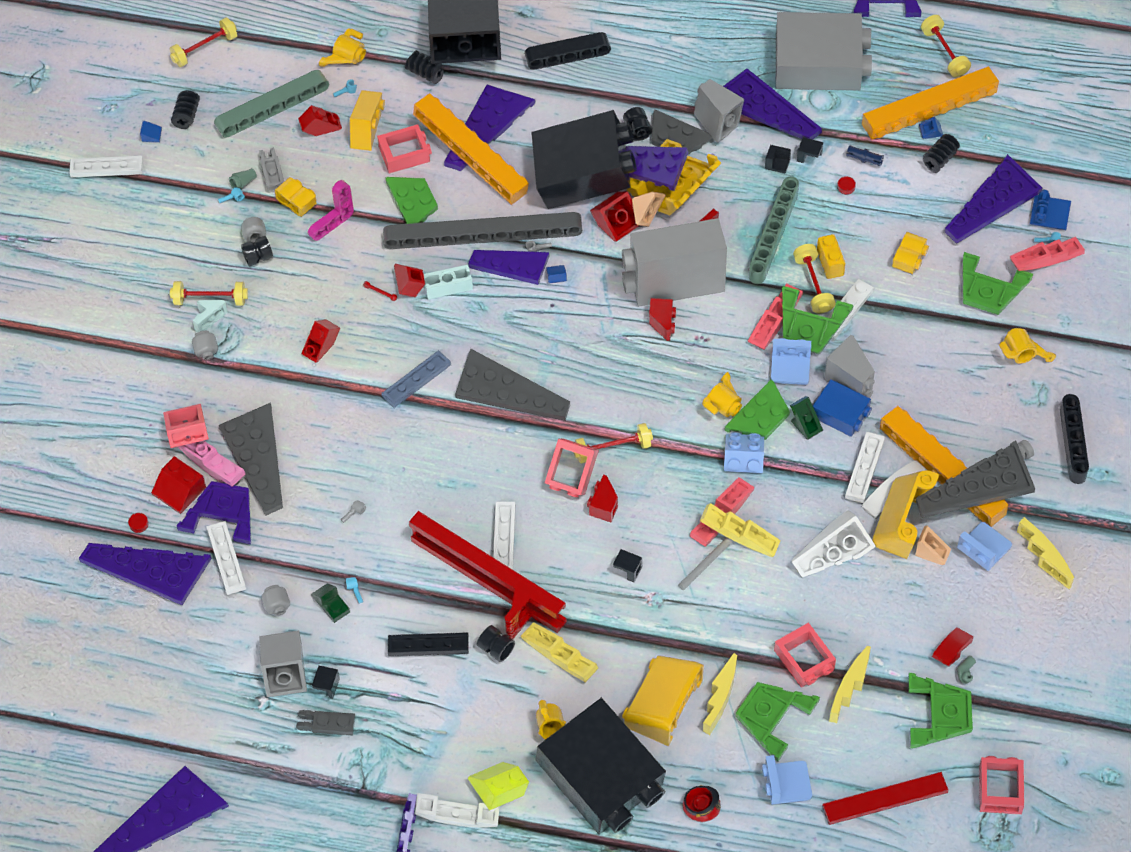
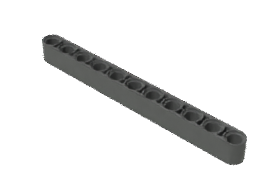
M577 212L388 225L383 228V243L387 249H405L574 237L580 235L583 231L581 214Z

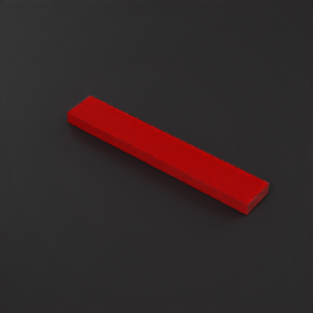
M942 772L823 803L822 807L828 824L832 825L948 793L949 789Z

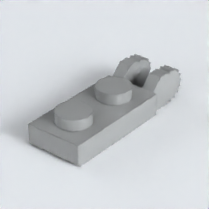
M273 147L270 148V158H266L263 150L259 151L268 191L275 190L284 182L279 159Z

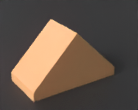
M651 192L632 198L636 224L649 227L666 195Z
M924 526L917 543L915 556L945 565L951 548L932 529Z

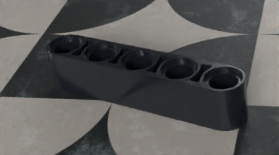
M598 32L531 46L525 50L524 54L528 67L532 70L604 56L611 51V46L606 33Z
M1066 394L1062 399L1060 417L1068 475L1071 482L1082 484L1087 478L1089 462L1080 401L1076 395Z

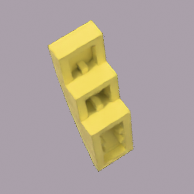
M711 503L706 505L700 519L702 523L729 539L770 557H774L781 541L753 521L748 520L745 522L731 511L725 513Z
M1024 517L1019 522L1017 532L1029 541L1027 549L1040 558L1038 563L1040 568L1070 589L1074 576L1067 563L1048 538Z
M534 622L521 635V638L535 650L585 683L598 669L596 663L581 656L580 651L566 644L562 637Z
M866 646L845 674L836 693L829 722H838L841 705L850 707L853 689L862 691L870 656V646Z
M733 653L712 682L711 693H713V696L707 704V712L710 714L703 722V732L708 735L712 733L719 722L732 691L737 665V655Z

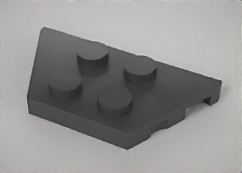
M656 109L654 110L652 145L660 147L668 139L680 143L682 147L687 148L688 155H690L691 152L701 149L703 144L714 142V139L708 132Z

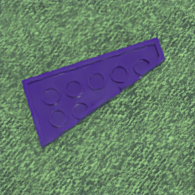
M748 68L723 85V87L744 98L741 112L744 116L800 139L805 137L813 140L822 133V128Z
M487 84L465 125L471 131H474L483 142L489 144L513 125L515 119L524 115L526 109L535 105V99ZM450 150L444 161L445 167L462 171L467 166L452 150Z
M626 146L627 151L632 150L637 166V171L629 173L631 178L645 182L651 181L656 186L661 187L664 185L669 190L675 191L688 156L687 148Z
M1007 154L1004 161L995 168V172L984 181L973 194V198L964 205L962 211L946 226L945 233L957 244L1034 198L1043 188Z
M88 543L79 557L81 563L180 605L184 604L212 559L210 554L201 556L190 552L181 554L169 550L143 548L142 550L133 549L128 546L119 548L98 543Z
M184 766L93 852H137L143 848L147 849L160 839L164 840L192 826L194 822L212 816L213 812L229 807V805L189 768Z

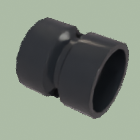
M634 107L624 113L623 120L624 122H629L634 141L644 140L651 135L652 127L643 108Z
M266 236L255 239L254 243L249 241L241 244L244 258L249 267L258 264L259 260L266 261L273 258V252Z
M490 625L480 635L477 646L487 653L490 652V656L497 661L503 662L511 654L515 641L506 634L502 635L499 629Z

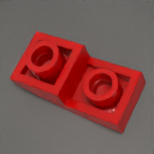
M956 627L940 643L932 657L950 666L960 658L961 651L972 643L974 636Z

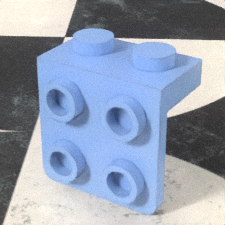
M785 338L773 339L771 380L774 383L807 385L809 383L811 341L803 339L788 340Z
M732 432L726 434L724 471L763 473L764 437L757 433L744 435Z
M981 522L970 534L964 531L959 536L957 548L989 571L1011 549L1012 543L988 524Z
M774 755L766 756L765 764H762L763 777H767L768 783H765L766 795H770L771 805L812 799L808 768L805 761L776 764Z

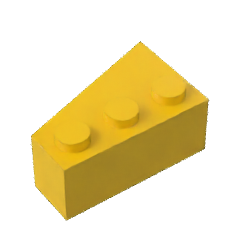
M361 90L350 116L351 149L372 150L381 112L385 108L382 92Z

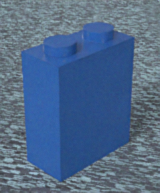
M830 379L813 405L820 422L851 437L855 431L858 432L863 424L862 420L864 417L868 418L872 411L870 398Z

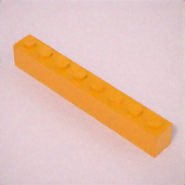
M989 66L863 113L862 126L871 140L881 138L886 134L897 132L907 126H913L918 122L944 114L952 109L960 108L965 104L976 102L986 96H992L997 93L999 80Z
M429 93L414 104L413 115L511 205L527 194L529 183L526 178L520 176L513 166L508 165L498 153H495L462 120L454 116L450 109L443 106L438 98Z
M897 406L881 418L880 429L928 471L939 474L937 481L941 485L946 483V480L949 478H954L967 469L962 460L953 456L951 451L947 447H943L934 435L929 434L919 422L913 420L906 410H902ZM1004 499L969 507L968 509L982 522L992 527L1006 516L1008 504Z

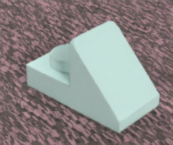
M224 300L197 301L198 309L201 313L193 319L195 331L207 330L228 313Z

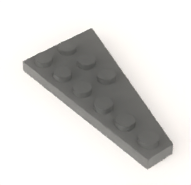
M470 349L455 398L566 421L570 401Z
M270 402L219 425V429L239 467L244 469V476L265 516L283 508L274 422Z
M1015 440L1010 443V446L1004 449L1001 448L991 457L984 458L963 470L960 475L949 478L941 486L934 487L918 496L915 502L921 518L1034 493L1035 486Z

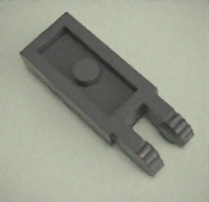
M300 710L298 717L313 720V724L305 721L298 722L296 728L300 731H312L313 733L353 735L356 716L355 713Z

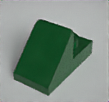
M804 396L790 405L795 416L791 419V422L806 439H810L823 431L809 397Z
M327 583L311 594L334 623L350 613V608L338 595L337 587Z

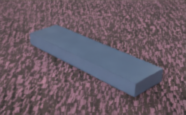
M438 350L382 392V397L393 408L397 407L451 366V361Z

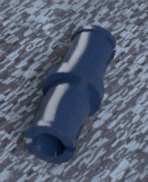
M851 145L847 149L849 153H846L847 157L861 160L862 163L868 162L878 166L882 165V159H884V155L869 152V149L866 148L864 150Z

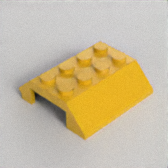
M666 139L660 147L682 146L680 143ZM711 154L707 155L708 163L687 156L675 191L669 190L664 185L659 187L654 182L640 181L631 177V188L626 190L633 197L651 192L665 194L666 196L658 211L670 216L700 187L721 162L717 156Z

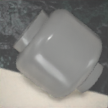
M250 217L243 221L241 230L245 241L254 243L255 239L266 236L265 224L260 218Z
M207 330L197 332L192 339L194 354L197 357L203 358V360L213 358L214 354L218 351L215 335Z
M272 585L264 590L262 602L266 612L275 616L283 615L290 606L286 589L279 587V585Z

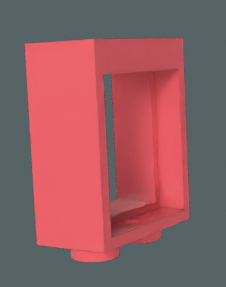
M418 124L377 136L378 146L389 173L430 162L431 147L425 143V132L420 130ZM413 139L418 140L421 147L420 150L393 157L389 146Z
M201 404L163 412L171 448L209 439Z
M564 438L558 439L545 484L550 485L549 488L556 491L566 490L568 491L567 494L573 497L585 495L599 450ZM563 449L587 456L578 488L553 480Z
M809 622L775 641L774 652L800 687L813 684L822 675L827 676L835 669L836 658ZM810 639L825 660L803 672L788 651Z
M995 756L981 757L979 765L980 812L1022 815L1024 809V760H1019L1015 757H1008L1006 759L996 758ZM987 770L1017 771V798L987 796Z

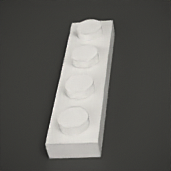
M142 156L70 160L71 177L142 174L143 171Z
M858 279L842 298L841 302L852 304L854 307L832 337V342L835 341L874 292V287ZM833 311L830 313V315H829L827 318H831V317H832Z
M866 432L845 499L860 503L865 502L885 436Z
M496 502L493 558L513 569L516 505L515 502Z
M226 521L206 526L227 595L246 590Z

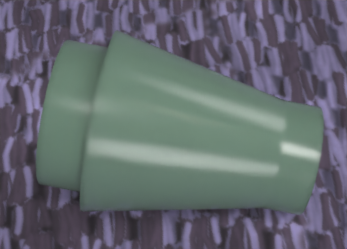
M251 168L233 173L229 177V183L233 189L236 187L242 189L253 179L257 178L256 172Z

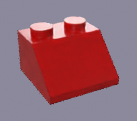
M617 191L590 210L597 225L615 242L640 226L635 222L633 202L628 191Z
M174 456L161 469L151 493L181 514L205 490L206 484L202 474Z

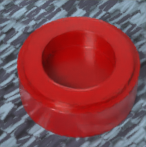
M844 176L838 180L837 189L840 193L848 195L855 191L856 182L853 178Z
M135 513L128 520L130 529L135 533L144 532L149 526L148 518L143 513Z

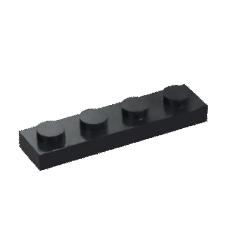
M468 632L388 635V657L469 654Z

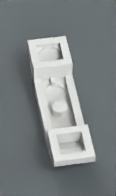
M917 460L905 465L884 481L863 503L862 508L876 520L881 516L893 481L897 477L927 469Z
M417 793L415 814L432 821L456 826L497 827L499 807L489 811L485 803H479L478 806L438 800V796Z

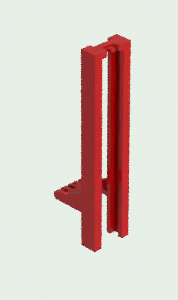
M417 511L410 519L409 527L413 530L411 542L512 605L511 610L505 616L506 635L511 639L516 637L531 617L556 633L565 625L567 619L559 614L566 607L564 601L420 511Z

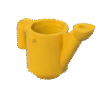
M347 29L344 34L337 38L333 47V54L328 57H322L319 61V66L325 67L328 64L345 63L357 64L361 62L366 55L365 45L350 37L353 36L361 40L363 33L354 29Z
M1021 328L1010 330L1004 341L999 344L1003 354L1008 359H1014L1018 364L1026 363L1036 355L1043 357L1046 362H1052L1056 358V354L1044 350L1030 338L1025 329Z
M726 372L721 378L722 383L714 386L708 396L703 399L702 405L714 415L720 412L725 417H734L742 408V399L737 395L730 382L731 376L729 372Z
M540 700L538 703L539 709L536 712L539 728L538 734L546 740L562 728L566 721L563 719L559 706L546 703L545 700Z

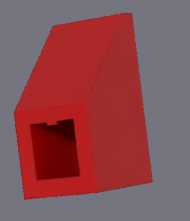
M313 105L298 118L302 132L314 136L342 129L340 118L336 113Z
M395 263L394 269L399 294L416 297L425 285L423 270Z
M650 298L649 324L665 340L670 341L671 333H675V322H672V318H676V307H673V299Z
M327 319L314 321L301 354L315 363L319 362L334 345L341 328Z
M603 474L601 480L596 482L595 494L590 496L587 507L589 508V516L611 523L618 509V496L607 475Z

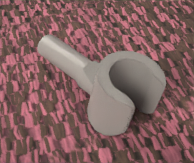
M534 241L526 242L527 251L537 252V250L552 247L551 243L536 245Z
M358 500L354 501L351 510L341 518V521L344 523L355 512L363 514L366 510L365 504Z

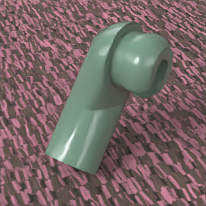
M968 656L957 667L958 678L964 684H968L973 680V675H971L969 669L976 663V660L972 656Z

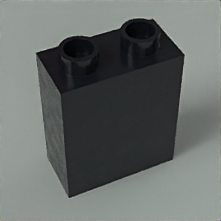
M428 0L431 64L502 60L498 0Z
M614 110L531 132L536 189L547 209L631 188L629 173L637 171L634 154L632 150H626V144L633 143V134L629 122L620 123Z
M602 697L537 746L535 761L598 835L609 827L614 833L619 832L633 819L634 816L630 813V810L641 802L646 808H649L660 800L666 792L661 787L666 770Z

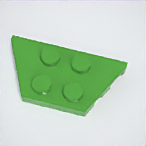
M385 177L388 188L406 224L423 223L429 215L438 210V204L425 178Z
M770 380L725 426L726 432L730 433L732 430L742 432L744 435L757 433L766 440L790 415V410L773 380Z

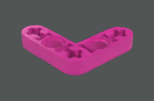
M344 180L337 181L332 188L335 208L308 229V235L315 241L320 240L348 220L354 212L351 188Z

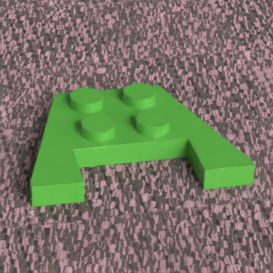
M964 252L963 304L999 315L1033 278V273L1017 270L1012 283L977 273L975 270L980 257Z
M783 286V338L811 341V352L821 354L854 306L837 300L831 318L794 309L800 293L799 290Z
M915 673L908 674L909 693H930L931 728H910V748H917L972 732L971 691L949 684L943 685L927 677L924 679L916 676Z
M757 682L737 710L736 718L770 755H774L775 760L778 762L787 750L788 744L771 735L791 705L810 715L819 703L820 697L816 695H803V692L798 691L790 692L783 690L781 687Z

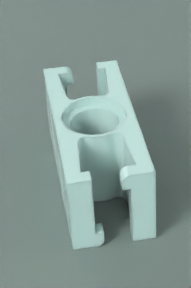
M468 265L424 274V287L427 292V298L433 299L473 290L472 277L469 274Z

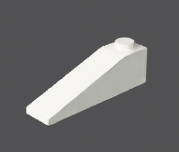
M847 510L833 520L791 562L800 576L805 577L820 572L827 567L837 566L851 559H858L873 549L875 544L857 516Z

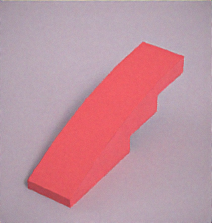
M1075 236L1064 242L1058 239L1047 245L1043 242L1011 255L1010 259L1018 271L1032 270L1070 260L1085 254V249Z
M786 283V285H785L786 287H790V288H793V289H797V288H795V287H793V286H791V285H789V284H787V283ZM799 290L800 293L796 305L803 295V291ZM782 291L778 297L776 296L770 308L766 309L748 339L749 343L763 350L766 349L783 326Z
M738 477L716 499L714 506L725 513L731 511L733 514H736L755 487ZM700 522L691 531L690 537L706 547L719 533Z

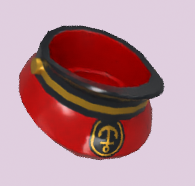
M699 785L689 789L685 794L683 811L692 820L706 822L714 819L719 814L721 804L719 793L715 788Z

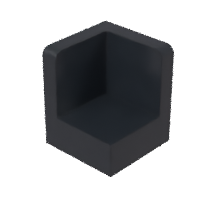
M803 137L797 151V162L804 163L807 155L816 158L821 156L824 142Z
M770 144L765 158V169L785 174L790 163L791 149Z
M620 549L613 567L627 572V580L634 583L642 569V557Z
M318 665L312 688L327 691L329 698L333 699L340 680L338 669Z

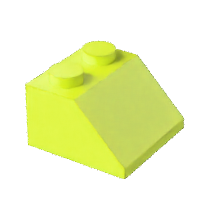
M505 762L468 776V780L489 811L524 796L529 784L528 779L518 766Z

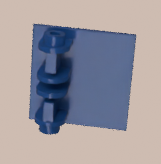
M1043 189L1039 195L1034 197L1030 224L1066 230L1071 201L1052 198L1049 191Z

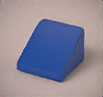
M935 116L919 124L923 139L936 138L943 135L941 124Z
M142 121L140 132L142 142H160L162 127L148 121Z
M564 265L546 267L548 283L567 281Z

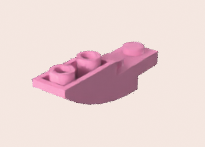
M205 441L178 446L196 465L220 483L225 482L230 486H234L245 475L244 469L220 455L215 447Z

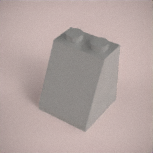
M709 79L698 87L694 115L712 138L719 142L739 126L744 98Z
M850 335L827 357L825 380L829 382L832 379L868 398L872 396L875 371L854 336Z
M299 630L259 636L261 669L266 696L274 697L307 692Z

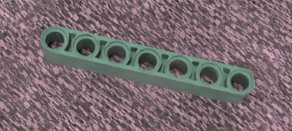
M313 70L217 116L214 124L223 137L233 136L326 91L329 87V82L320 70Z
M790 176L783 180L751 260L749 280L754 284H761L765 281L797 200L799 181L795 177Z

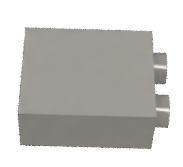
M777 12L776 89L860 91L862 76H871L872 55H863V49L871 48V28H862V14Z
M719 218L630 233V248L622 250V260L625 269L622 272V281L626 294L635 293L638 307L650 305V298L673 299L675 301L725 292L727 246Z

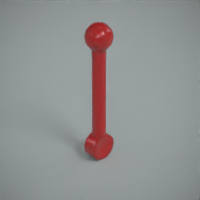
M368 281L363 283L365 288L375 290L389 297L392 301L397 300L396 294L387 293L372 286Z

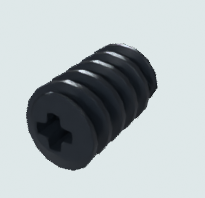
M417 50L409 56L405 63L406 70L409 69L410 72L418 76L420 75V77L426 78V80L432 81L434 84L440 82L444 74L442 64H431V57H425V54H420Z
M185 90L178 94L171 117V123L175 127L188 129L189 125L193 124L199 105L198 102L200 101V96L197 93Z
M943 134L923 155L925 166L930 171L938 173L949 162V159L957 153V149L960 148L958 140L950 134Z

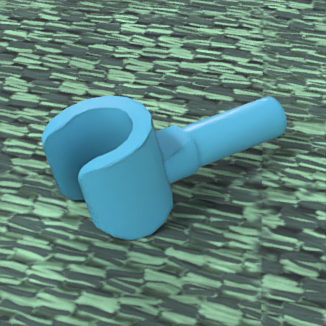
M350 79L347 81L346 87L333 93V96L337 97L346 92L353 94L356 92L357 85H354V80Z
M236 187L231 191V194L218 199V201L222 203L233 198L241 201L245 196L241 189Z
M1053 232L1051 237L1034 238V242L1051 243L1058 239L1061 241V234Z
M355 577L346 578L347 590L354 589L358 603H363L357 579Z

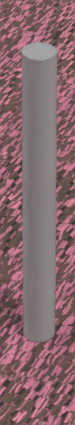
M726 537L678 584L679 588L685 590L733 540Z

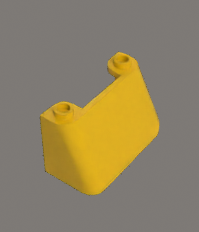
M924 470L897 477L893 481L872 541L875 547L902 558H908L918 533L914 525L905 522L912 502L916 503L915 501L918 496L934 488L939 474Z
M657 656L652 658L649 664L650 670L630 708H625L622 718L624 719V724L630 730L669 746L673 739V736L670 734L677 727L678 719L692 692H695L696 688H699L703 681L704 665L695 661Z

